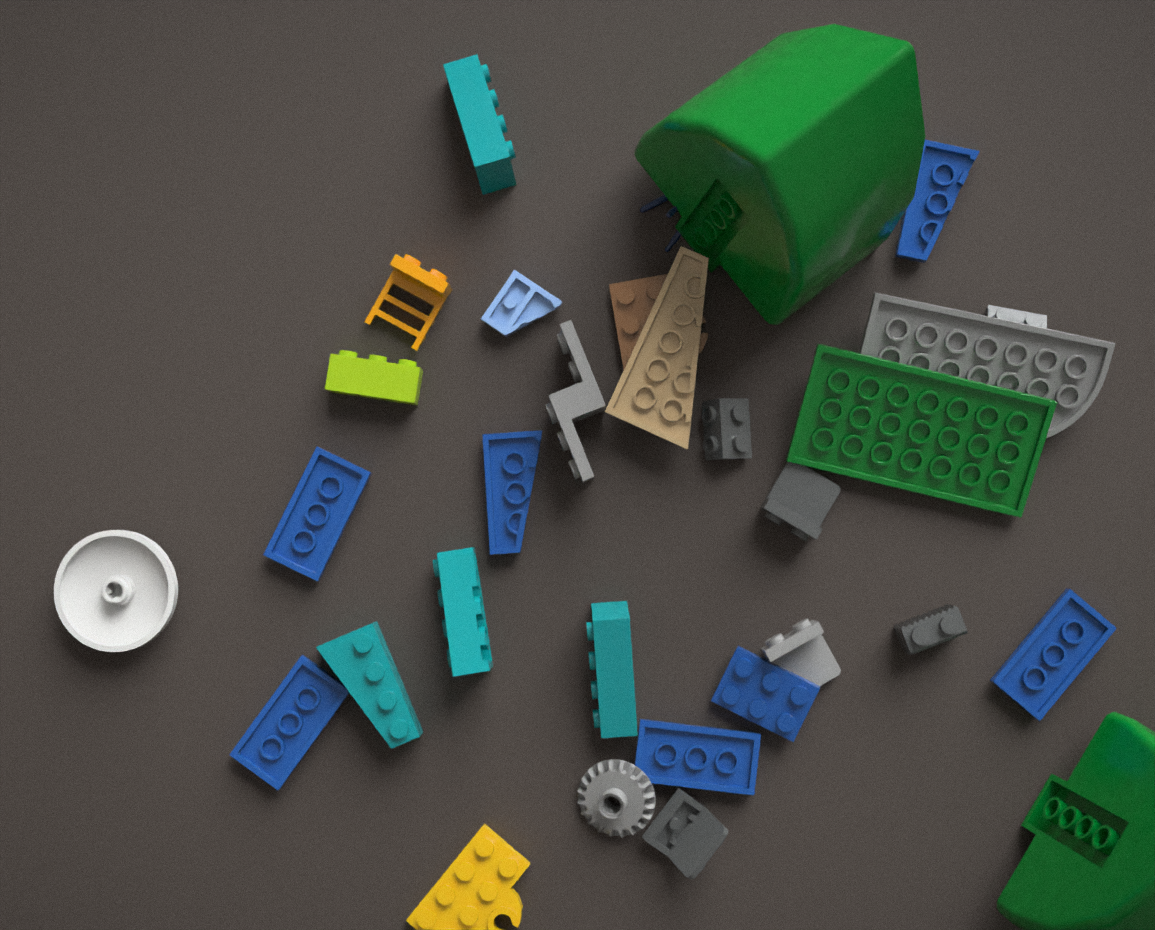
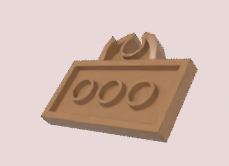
M668 274L609 284L623 370ZM702 316V325H703V324L706 323V320H705V318ZM708 333L700 335L698 355L702 353L705 347Z

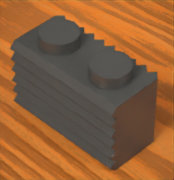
M945 604L944 607L940 606L939 609L934 608L933 611H928V613H923L922 616L917 615L916 618L912 617L911 620L906 619L905 622L894 625L901 648L904 653L909 655L968 633L959 608Z

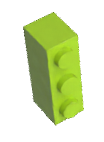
M340 350L339 355L330 354L325 390L328 392L418 406L423 370L420 367H416L417 362L399 359L398 364L387 362V357L371 354L369 359L357 358L358 353L347 350Z

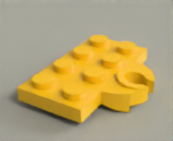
M484 824L406 921L416 930H503L497 927L495 917L500 914H506L510 917L512 925L518 928L522 918L523 905L519 894L512 886L531 863Z

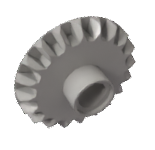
M610 759L593 765L582 777L577 790V804H580L581 815L586 817L588 825H593L597 828L598 833L604 832L609 837L620 836L623 838L626 835H634L647 825L655 810L656 797L651 781L640 768L627 761ZM608 797L617 798L621 805H613Z

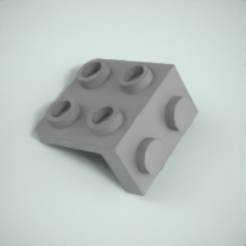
M806 618L792 626L793 631L784 636L781 633L774 635L765 641L766 646L760 648L766 660L819 686L839 676L841 673V668L822 636L824 631L819 622L815 620L809 621Z

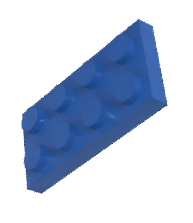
M316 447L263 555L313 580L320 581L372 473L320 447Z
M1066 588L990 681L1033 718L1040 721L1117 628L1075 592Z
M301 655L229 755L276 790H280L347 698L349 691L343 683L309 658Z
M640 719L634 765L640 768L647 775L651 783L754 795L761 734Z

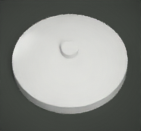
M127 530L102 531L79 541L68 551L60 563L54 583L55 606L63 625L81 643L105 652L128 651L152 641L168 625L175 611L178 599L177 576L167 554L148 537Z

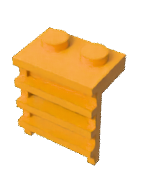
M395 254L390 263L393 271L364 322L371 325L375 316L380 317L416 337L411 348L418 351L430 327L433 326L436 316L443 308V304L448 295H450L452 288L446 282L448 277L433 268L428 272L420 267L421 262L412 256L405 254L404 258ZM395 285L432 305L434 308L430 315L427 316L389 295L388 293L392 286ZM384 300L424 321L425 324L419 332L379 310Z

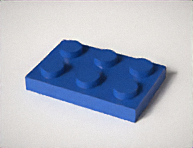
M737 645L711 701L794 742L820 690V686Z

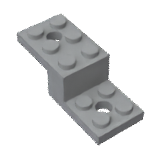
M569 320L560 324V333L557 334V340L563 355L568 353L572 361L568 362V367L574 382L580 381V383L548 395L550 403L545 405L552 424L558 422L561 428L557 436L563 451L570 450L573 460L568 462L574 478H581L582 483L593 480L594 474L573 423L605 411L606 405L574 325Z

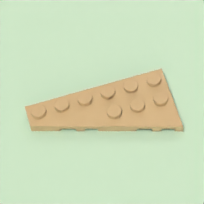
M681 246L605 413L688 450L709 258Z

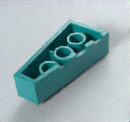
M477 54L443 64L482 194L517 185L511 159L516 158L511 140L505 142L503 136L504 133L508 132L503 114L497 116L495 108L500 107L495 89L489 91L487 83L492 82L487 64L481 65Z
M475 547L437 553V559L433 560L435 577H440L441 589H438L437 593L439 606L444 607L445 619H442L444 637H448L449 649H447L449 668L452 667L453 677L490 671L493 667Z
M627 601L591 603L592 622H586L588 641L594 640L595 651L589 652L590 670H596L597 680L591 681L592 699H598L599 709L593 710L594 728H600L601 738L638 736L631 628Z
M377 621L316 647L391 749L422 735V727Z

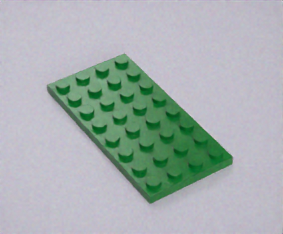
M817 343L786 461L1022 517L1057 402L1048 398Z

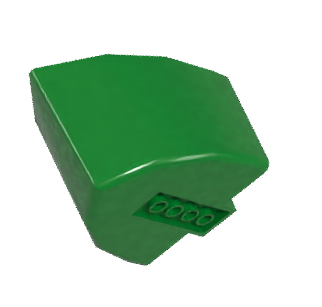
M838 24L782 33L646 131L639 140L634 151L635 158L672 205L677 207L678 212L682 216L675 225L677 231L694 252L709 258L708 269L711 273L720 266L724 268L769 324L778 325L876 250L888 239L913 200L926 137L914 47L905 40Z
M1111 712L1103 719L1068 781L1051 773L1021 826L1034 833L1035 837L997 901L998 912L1021 930H1155V732L1137 720L1117 712Z

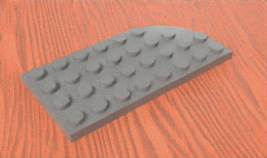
M874 292L859 353L1055 400L1057 405L1046 437L1048 438L1072 425L1092 405L1104 384L1115 343Z

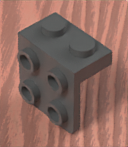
M787 462L761 505L760 510L766 512L764 517L778 526L784 523L791 527L790 533L805 542L808 538L817 540L823 530L820 528V525L839 495L840 487L804 465Z
M678 788L642 835V838L667 855L685 877L693 880L704 869L715 851L723 844L728 835V829L703 804Z

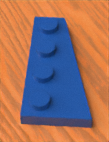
M925 140L915 195L903 215L895 257L923 263L927 261L943 228V224L955 203V199L964 185L968 172L980 151Z
M543 430L482 434L490 555L521 553Z

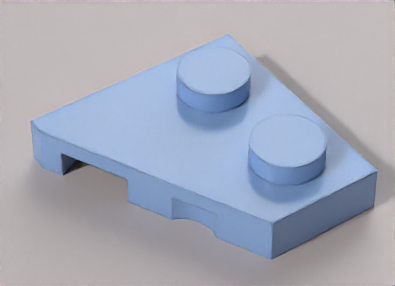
M514 270L482 316L481 321L507 337L556 310L562 305V301Z

